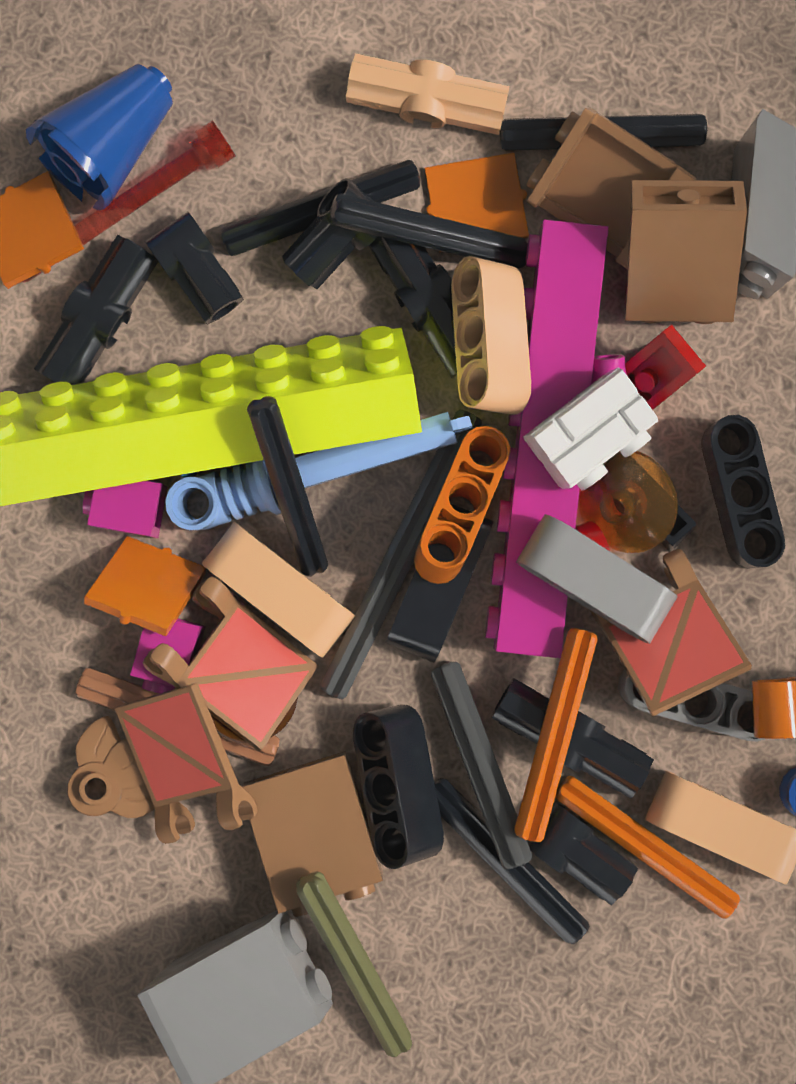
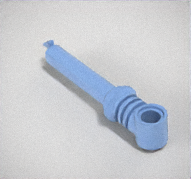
M445 412L420 420L421 433L324 449L296 457L304 488L458 443L455 434L472 429L469 416L451 420L449 413ZM264 460L246 463V469L242 464L234 465L233 473L229 467L220 470V476L216 471L197 477L183 478L174 483L166 497V511L171 521L178 527L186 530H209L218 525L231 522L232 515L236 520L242 519L244 511L248 516L255 515L257 507L261 512L270 511L275 515L282 514ZM197 489H201L206 493L209 500L207 512L199 519L190 515L187 509L188 497Z

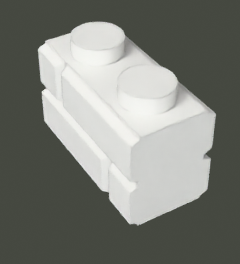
M618 367L608 371L523 436V438L537 458L544 464V467L559 487L569 489L577 484L580 490L583 491L600 480L608 472L603 463L620 451L624 457H628L649 442L651 436L646 430L658 422V417L645 399L639 395L637 388L625 372Z

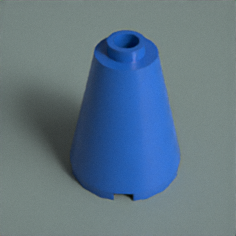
M136 64L34 120L26 128V138L30 145L38 139L45 150L39 157V160L56 180L81 202L84 189L97 200L93 206L94 209L98 211L105 209L113 201L172 107L173 100L170 95L172 86L166 76L153 66L146 68Z

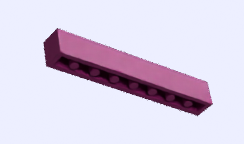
M543 220L539 234H529L526 267H535L533 288L524 287L526 320H529L528 347L531 395L523 411L508 417V426H517L515 448L510 447L509 459L502 473L503 479H511L509 501L500 500L497 517V532L506 533L504 553H494L491 572V585L500 586L498 607L488 606L485 638L494 639L493 648L496 652L561 658L568 596L521 567L516 561L544 514L550 515L575 529L580 488L577 484L569 489L559 487L544 467V464L525 442L523 436L591 385L608 226Z

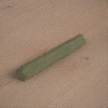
M314 871L307 876L301 877L296 883L297 895L386 1055L397 1057L401 1053L408 1052L412 1047L411 1034L324 875L319 871Z

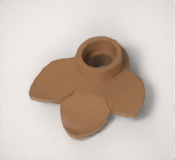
M104 716L93 722L80 736L76 744L75 753L78 769L71 775L67 786V794L71 805L78 812L87 816H101L110 811L125 818L145 816L153 811L155 807L127 738L120 740L116 726L109 716ZM90 779H99L105 785V793L98 800H92L85 794V785Z

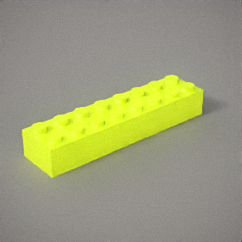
M375 326L362 331L360 335L343 338L324 335L311 339L307 344L286 348L282 345H267L257 349L252 354L231 357L228 354H215L204 358L200 363L183 366L163 363L150 368L147 372L126 376L119 372L107 373L97 377L92 382L71 385L68 382H55L46 385L40 391L17 394L14 391L0 392V506L264 460L247 407L251 401L260 400L265 396L274 397L277 401L294 455L421 433L422 427L414 375L402 327L391 329L386 326Z

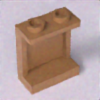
M591 107L585 108L580 116L572 111L555 137V140L562 144L551 162L543 158L526 186L533 190L527 203L535 208L539 206L563 222L608 226L606 250L617 257L615 260L617 263L628 269L632 180L695 181L696 176Z
M632 180L627 283L625 284V321H642L651 324L662 321L695 322L698 324L734 322L747 216L744 181Z
M346 751L247 781L241 786L252 796L257 805V815L250 819V823L278 914L292 910L294 917L308 914L297 895L296 883L301 877L307 876L314 871L321 872L334 895L343 894L345 900H354L367 896L376 891L375 883L383 881V871L372 846L371 837L352 779V770Z

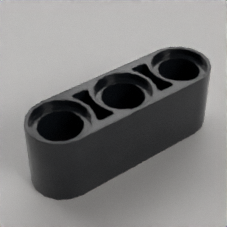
M728 415L711 424L704 431L701 439L702 453L727 552L731 560L738 566L746 569L768 567L782 557L785 549V536L760 437L755 425L748 418L741 415ZM727 428L737 434L740 440V448L736 455L727 454L720 448L718 434L721 429ZM736 479L746 481L753 491L752 501L747 507L738 505L731 496V487ZM750 530L759 532L765 540L766 548L764 554L758 559L752 558L744 548V540Z
M450 503L453 509L460 513H472L469 510H466L464 508H461L457 505ZM484 517L463 567L456 578L448 583L436 584L428 582L415 570L385 643L435 663L494 521ZM432 544L428 547L432 557L440 562H451L455 559L452 550L444 544Z
M403 704L359 715L353 726V742L371 841L376 857L385 867L395 870L436 856L442 850L444 831L421 716L416 709Z

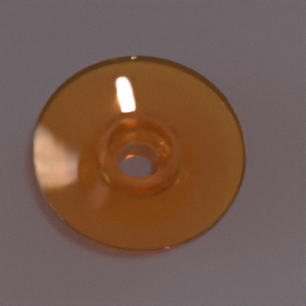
M619 451L603 463L608 472L600 480L583 491L579 490V511L584 522L592 521L600 527L609 548L624 553L645 552L664 541L672 531L678 513L677 494L669 475L653 458L639 451L624 457ZM613 499H617L623 504L624 514L617 510Z

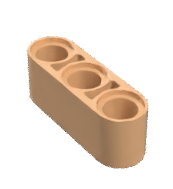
M473 256L464 257L454 270L451 284L459 398L463 405L468 408L507 415L519 414L524 410L531 395V373L522 274L514 266Z
M235 521L202 562V565L322 658L355 617L350 610L335 601L328 593L305 575L299 573L287 561L254 538Z
M665 771L644 820L784 884L788 883L796 865L795 828L782 824L745 805H740L694 782L687 781L672 772Z

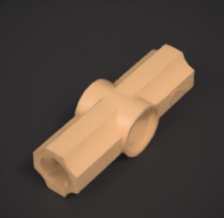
M355 53L348 77L346 103L398 113L401 119L412 124L414 119L432 122L431 128H441L445 124L499 135L510 86L456 75L451 67L436 61L415 60L410 65Z

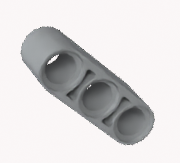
M544 514L516 563L533 575L647 644L651 643L678 597L674 592L574 528L547 514Z
M624 669L618 681V690L621 698L628 705L650 713L644 701H639L634 696L632 690L633 682ZM725 683L706 691L708 704L700 714L690 715L686 710L685 701L657 714L661 717L746 741L758 742L765 739L754 737V726L743 730L737 721V712L740 706L745 702L753 701L752 691Z

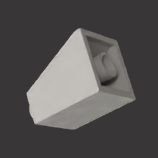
M762 109L734 149L731 181H744L747 205L737 292L752 299H758L760 295L768 299L796 274V128Z
M276 910L175 959L137 995L182 1084H214L318 1025L333 1005L330 983L321 969L315 968L306 951L307 940L304 931L296 920L290 919L287 911L278 914Z

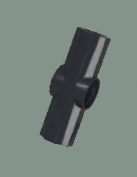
M117 234L89 281L81 282L67 299L61 313V321L63 323L34 370L53 382H68L71 385L84 383L105 348L110 349L116 343L117 339L113 336L122 322L128 324L132 314L130 307L159 262L156 257L131 240Z
M378 236L368 246L381 269L395 287L396 291L394 294L401 308L406 306L414 320L411 324L417 332H423L450 377L456 376L451 293L452 278L441 264L436 266L425 247Z
M513 678L497 703L491 718L518 735L524 736L537 744L549 698ZM578 711L564 765L578 773L582 770L632 799L635 793L641 789L649 775L654 759L623 739L620 740L604 730L606 726Z

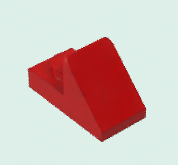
M673 325L662 331L625 363L628 378L652 410L706 367Z

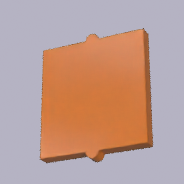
M515 153L425 167L431 203L427 207L428 215L521 238H529L523 204L527 192L520 187Z
M48 171L16 188L8 186L5 189V193L0 196V278L3 285L9 289L39 272L48 274L51 271V266L84 250V246L53 177Z
M127 536L85 595L84 604L120 618L119 621L122 624H129L131 622L167 636L193 595V592L205 576L206 568L172 554L170 548L159 549Z

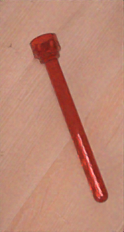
M210 121L195 131L198 137L189 142L192 146L191 148L113 199L105 209L95 211L74 225L82 244L85 245L203 165L206 169L214 164L220 168L235 158L236 155L214 121ZM39 272L38 274H36V275H34V276H32V277H30V278H28V279H26V280H24V281H22V282H29V281H31L32 279H34L35 277H37L38 275H40L42 272Z

